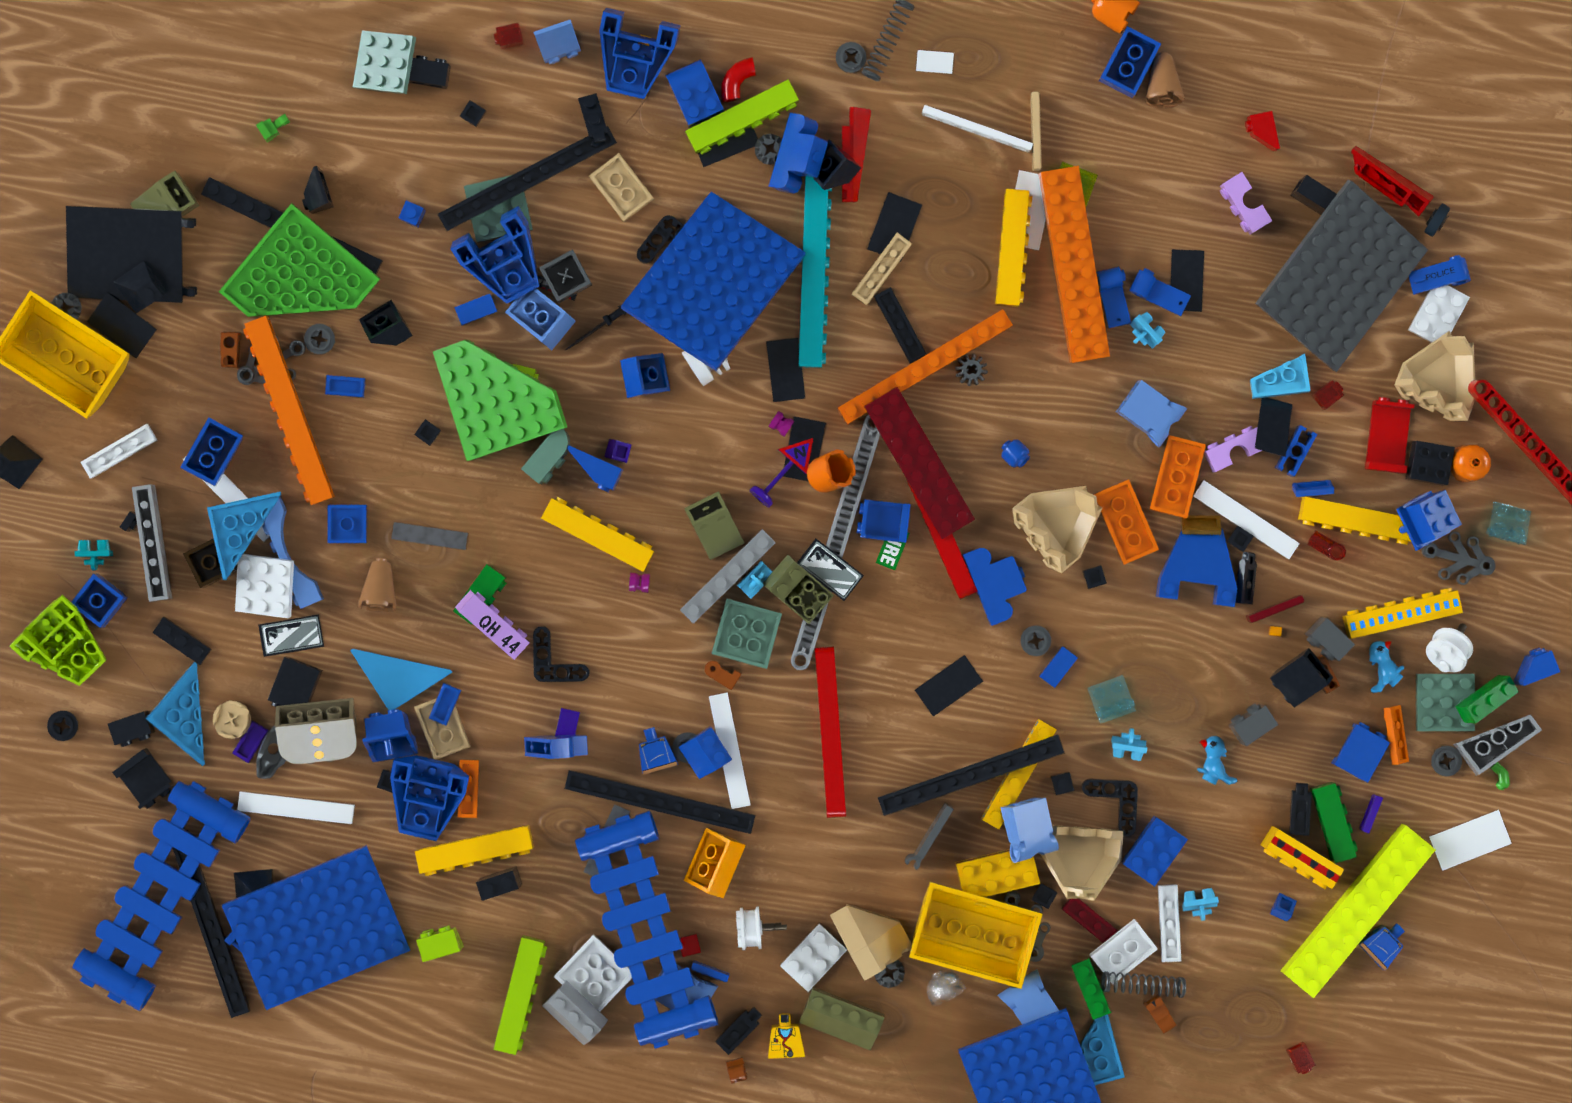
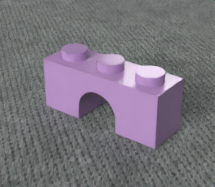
M1243 172L1220 185L1221 195L1225 200H1229L1232 205L1230 209L1242 221L1240 225L1244 232L1252 234L1272 221L1263 205L1255 209H1250L1244 205L1243 196L1252 187Z
M1252 426L1241 430L1243 433L1241 435L1235 436V434L1225 437V442L1219 445L1217 442L1206 446L1208 450L1204 451V455L1212 472H1217L1233 464L1230 459V451L1234 446L1242 447L1247 457L1262 451L1255 449L1258 427L1253 429Z

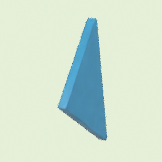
M281 492L207 507L223 580H227L282 495Z
M357 649L350 650L388 710L400 707L452 673L450 669Z
M193 662L147 716L146 720L201 766H204L197 663Z
M1108 1014L1094 1019L1080 1046L1095 1085L1124 1078L1125 1076Z

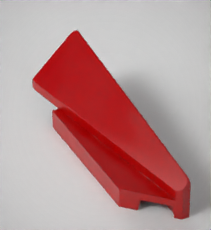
M850 107L849 126H842V150L851 156L861 167L849 183L842 185V202L858 201L871 117L870 109Z
M1355 146L1351 150L1354 158L1355 174L1401 207L1406 204L1417 216H1420L1434 198L1433 195L1359 147Z

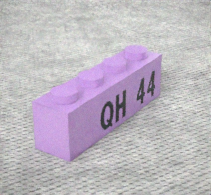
M470 590L455 608L515 660L529 644L526 639L528 635L520 628L515 630L512 627L514 623L509 618L499 616L498 613L500 611L493 604L488 606L484 602L486 598L479 592L474 594Z

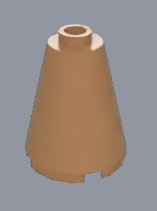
M1160 52L1153 59L1146 104L1157 108V104H1163V108L1175 107L1182 104V100H1185L1173 57L1167 52Z
M376 558V561L371 563L358 601L359 608L362 609L363 605L367 606L366 610L388 612V608H393V611H396L397 604L391 563L387 562V559Z

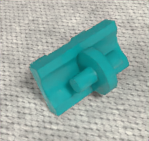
M79 540L78 551H74L75 557H91V559L84 560V565H91L92 571H96L98 565H104V559H98L97 556H113L109 540H97V551H91V540Z

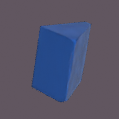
M1279 893L1270 914L1288 921L1293 915L1297 901Z

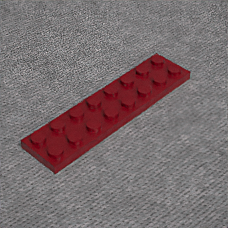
M898 387L865 405L864 408L941 539L974 521L973 514Z

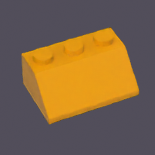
M706 828L684 881L710 895L724 898L746 845Z

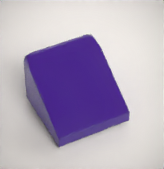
M609 439L605 457L627 463L632 444Z

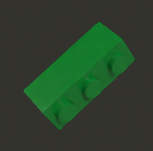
M486 564L465 595L470 590L474 594L479 592L486 598L484 602L490 606L496 599L493 597L497 591L501 592L507 584L505 582L507 577L489 564ZM456 608L453 610V612L472 625Z
M1497 675L1455 707L1464 723L1476 724L1519 691L1510 676Z
M1087 958L1072 964L1071 967L1092 1019L1110 1014L1112 1012L1102 991L1091 959Z

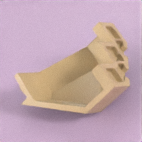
M1448 331L1403 362L1395 382V387L1400 396L1406 400L1411 398L1420 402L1419 406L1431 412L1436 410L1444 414L1443 418L1447 420L1468 421L1475 399L1468 391L1470 382L1475 380L1474 343H1468L1465 336H1452L1450 331Z
M1086 486L1031 493L1012 509L1014 524L1018 529L1022 528L1028 536L1026 540L1033 549L1040 551L1045 558L1042 560L1045 565L1063 573L1081 558L1103 507L1097 505V497L1088 493Z
M1052 825V834L1058 842L1059 849L1044 855L1041 854L1042 858L1067 899L1080 898L1095 901L1121 861L1123 831Z
M846 904L847 906L830 914L864 981L883 971L888 964L894 963L902 957V953L911 950L912 943L902 924L897 919L850 904Z

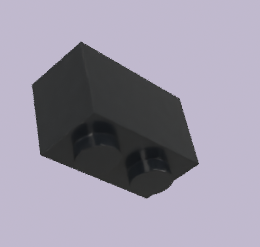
M416 55V58L412 60L409 83L447 89L451 66L446 63L447 61L438 58L435 61L427 60L428 57Z
M148 710L108 723L114 745L120 744L121 747L133 744V739L139 738V741L151 738L150 734L155 731L153 725L146 720L149 715Z

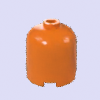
M1091 0L1094 3L1092 7L1094 18L1119 34H1122L1128 25L1126 19L1129 14L1134 15L1140 4L1137 0Z
M1461 445L1454 450L1451 474L1456 480L1474 482L1484 478L1489 472L1491 458L1483 447L1478 445Z
M837 449L814 459L809 464L807 470L809 484L815 490L823 493L851 485L852 478L856 475L852 458H848L843 450Z

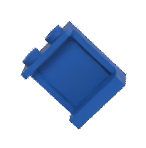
M864 499V503H860L859 514H862V522H858L857 533H860V538L906 543L911 504Z
M1361 722L1359 725L1353 723V729L1338 756L1334 757L1331 763L1368 783L1390 742L1386 740L1387 736L1378 731L1375 734L1370 732L1369 726Z

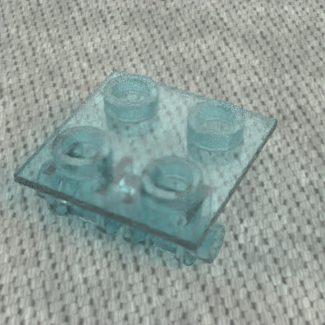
M1494 501L1490 527H1487L1486 534L1489 537H1497L1507 542L1512 541L1518 545H1526L1531 511Z
M1123 675L1087 688L1100 724L1136 711L1135 703L1131 698Z

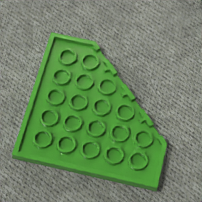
M291 203L219 292L248 317L355 309L381 278Z
M463 340L433 351L467 461L567 428L556 390L545 386L529 374L519 371L517 367L500 360L491 352L481 349L470 340Z

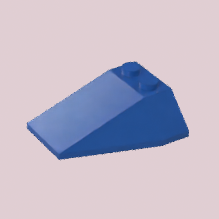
M418 755L395 758L390 779L399 833L437 841L466 794L469 775L455 764Z

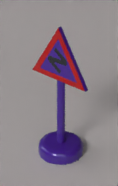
M813 438L778 449L790 462L764 490L758 486H753L749 490L760 503L770 508L773 501L767 493L793 464L807 475Z

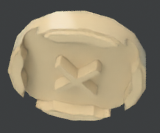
M226 701L219 705L213 714V725L217 733L229 739H236L247 733L251 726V715L248 708L238 701Z

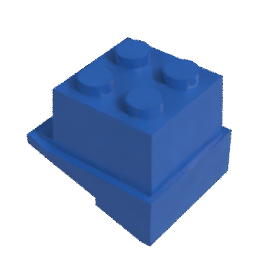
M1446 490L1436 493L1428 491L1420 494L1396 509L1404 525L1399 528V532L1401 534H1408L1415 551L1462 525Z
M388 710V714L385 715L380 714V712L369 714V718H364L366 738H363L362 741L373 763L419 754L416 736L412 735L408 715L402 712V710Z

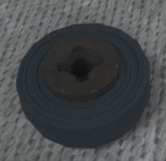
M1442 203L1438 209L1435 208L1426 223L1428 225L1425 229L1426 234L1433 237L1437 231L1441 230L1449 217L1447 214L1450 211V207Z

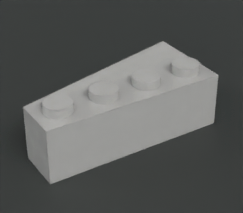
M1530 714L1453 745L1477 776L1538 734L1542 729Z

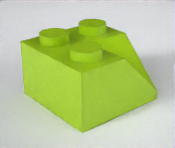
M450 925L441 927L437 931H434L433 928L425 930L416 940L422 962L460 952L464 947L456 927L450 928Z

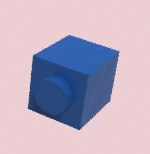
M406 200L398 218L419 228L426 210Z

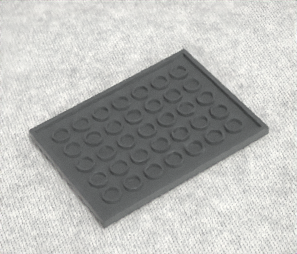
M1347 180L1255 304L1331 370L1337 372L1428 249L1353 181Z

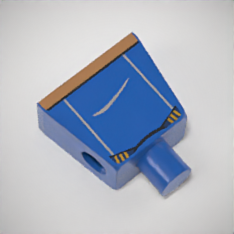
M655 727L643 730L646 741L639 743L642 774L678 765V760L666 736L657 737Z
M1397 923L1390 930L1380 925L1366 934L1358 945L1385 971L1403 948V945L1397 939L1405 931Z

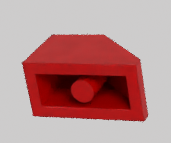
M1268 111L1248 116L1247 121H1245L1247 133L1250 132V136L1270 150H1279L1280 145L1273 112Z

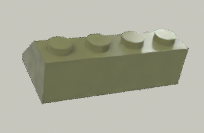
M812 987L799 1023L871 1050L885 1017L880 1012Z

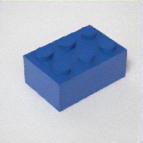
M1127 26L1099 82L1133 98L1161 43Z
M1153 816L1121 863L1155 887L1188 839L1156 816Z

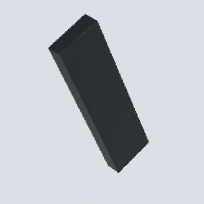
M891 287L875 295L874 298L909 364L927 355Z

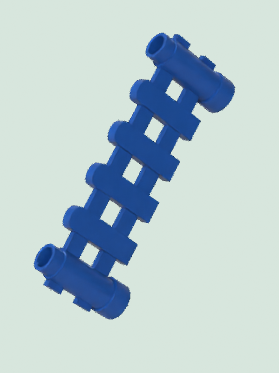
M178 781L172 789L168 801L176 805L177 810L171 821L161 819L154 825L153 835L160 840L152 854L144 852L136 857L134 869L141 874L133 888L123 886L116 892L115 902L122 907L114 921L105 919L98 924L95 933L103 941L97 951L92 953L84 948L72 966L74 970L81 973V982L91 988L97 984L109 991L107 997L119 1004L124 1000L127 1005L138 1011H141L147 1004L156 985L143 977H137V974L143 964L153 968L162 954L163 950L154 944L162 930L171 935L179 924L182 916L173 911L181 896L191 901L201 883L192 877L200 863L211 867L220 850L211 845L214 838L219 832L222 837L236 844L251 820V817L241 811L233 810L234 804L225 798L220 797L218 801L205 794L204 792L207 788L195 781L191 785ZM190 817L205 824L198 837L184 829ZM173 847L187 855L179 870L165 863ZM154 881L168 888L160 904L146 896ZM135 914L149 922L141 937L127 930ZM116 948L130 955L124 968L109 960Z
M647 811L635 815V818L630 819L629 814L616 818V824L600 829L599 824L586 828L585 836L575 839V843L582 861L591 858L595 859L599 874L591 877L590 885L594 893L606 894L611 910L603 914L602 923L608 931L617 929L623 947L614 952V961L619 968L629 966L634 985L626 989V999L631 1005L641 1004L645 1018L643 1021L634 1024L640 1046L651 1043L656 1049L668 1045V1039L683 1034L685 1039L699 1035L698 1029H708L719 1025L709 995L689 1003L685 989L695 986L689 967L681 970L678 969L673 951L683 948L678 930L669 933L666 931L661 915L671 912L666 893L655 896L650 878L660 875L655 858L652 856L643 859L639 844L644 843L645 845L659 840L658 830L652 813ZM625 849L629 864L613 869L609 854ZM635 883L641 901L625 906L620 887ZM647 920L653 938L637 943L631 924ZM659 956L665 975L649 980L643 961ZM671 993L675 1008L659 1013L655 998Z

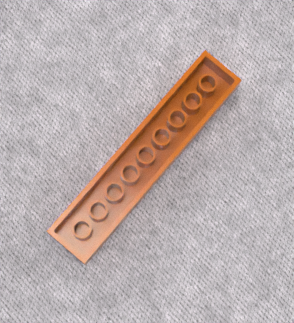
M1079 166L1040 172L1039 180L1069 362L1075 363L1110 357Z

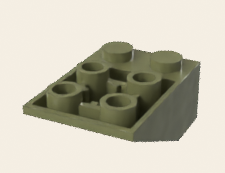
M176 171L156 182L130 204L133 209L182 211V217L200 206L180 174Z
M719 491L684 508L710 560L744 544Z
M789 555L782 560L763 582L769 591L808 624L811 623L834 596Z

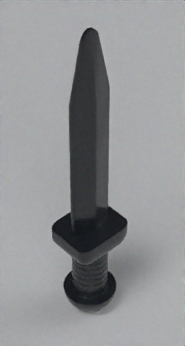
M619 305L617 310L602 317L604 319L603 322L577 339L565 351L580 343L605 324L611 326L614 320L623 314L625 316L627 312L622 310L621 305Z

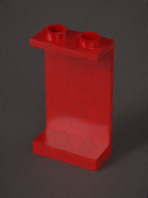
M1379 397V400L1373 401L1365 462L1366 470L1400 474L1407 473V466L1404 464L1411 409H1414L1415 406L1414 404H1409V400L1398 399V402H1390V398Z

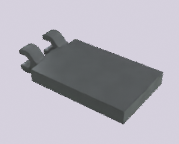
M947 803L943 804L915 853L908 854L905 857L907 865L911 860H916L913 865L914 869L917 870L920 867L922 859H924L954 810L952 806Z

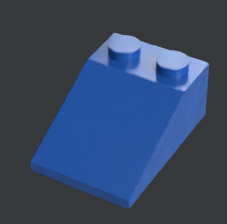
M568 445V451L592 480L598 483L597 488L608 493L610 489L615 490L623 469Z

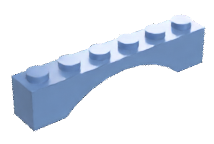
M280 496L262 527L265 534L270 535L272 540L270 546L273 553L277 552L279 559L292 560L284 542L283 530L287 509ZM294 564V595L292 598L295 605L302 609L323 600L324 598L317 581L309 578Z

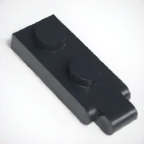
M597 93L578 98L589 138L593 137L595 144L606 141L605 134L608 131Z
M1244 552L1239 562L1235 603L1253 605L1257 569L1254 553Z
M1296 783L1295 790L1291 791L1289 834L1309 836L1312 792L1308 791V783Z
M755 1007L749 1012L745 1010L715 1042L729 1055L759 1025L757 1020L762 1014Z

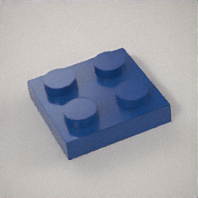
M328 505V543H367V505Z

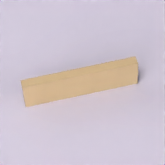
M1032 92L1030 94L1031 136L1033 143L1032 169L1033 171H1040L1042 168L1040 93Z
M897 232L852 292V295L867 306L912 243Z

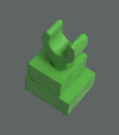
M283 114L273 123L269 118L264 122L261 121L256 124V126L268 143L280 135L277 129L287 125L290 121L286 114Z

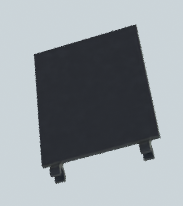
M66 206L68 293L75 295L77 298L103 299L108 292L118 300H126L114 284V281L145 260L167 291L165 295L155 302L183 303V296L195 297L197 295V287L183 286L182 227L194 228L196 226V218H182V211Z

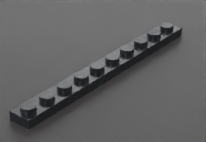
M606 126L608 131L605 134L606 141L595 144L594 138L587 136L438 213V217L446 232L615 145L617 142L609 127Z
M210 177L201 195L269 228L283 214V212ZM333 237L377 275L383 262L382 260Z
M1055 735L878 797L883 815L887 816L1065 754L1060 736Z
M572 770L568 772L564 788L748 834L752 832L756 816Z
M173 847L172 849L180 869L187 855ZM199 865L192 878L200 882L201 885L191 900V904L229 1014L233 1018L248 1013L251 1010L228 944L224 941L226 938L203 871Z

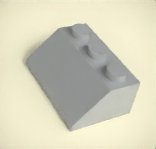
M567 980L542 1005L583 1045L588 1043L608 1021Z

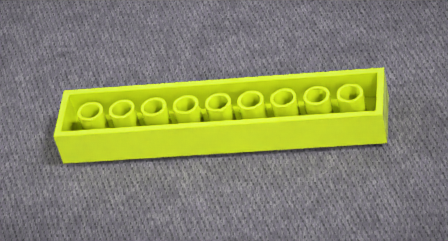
M1401 824L1285 964L1281 972L1311 997L1315 998L1436 849L1407 825Z

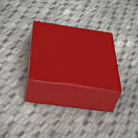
M697 933L680 937L683 946L681 949L682 957L701 953Z

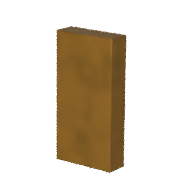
M1188 515L1187 519L1181 518L1182 534L1221 535L1220 516Z

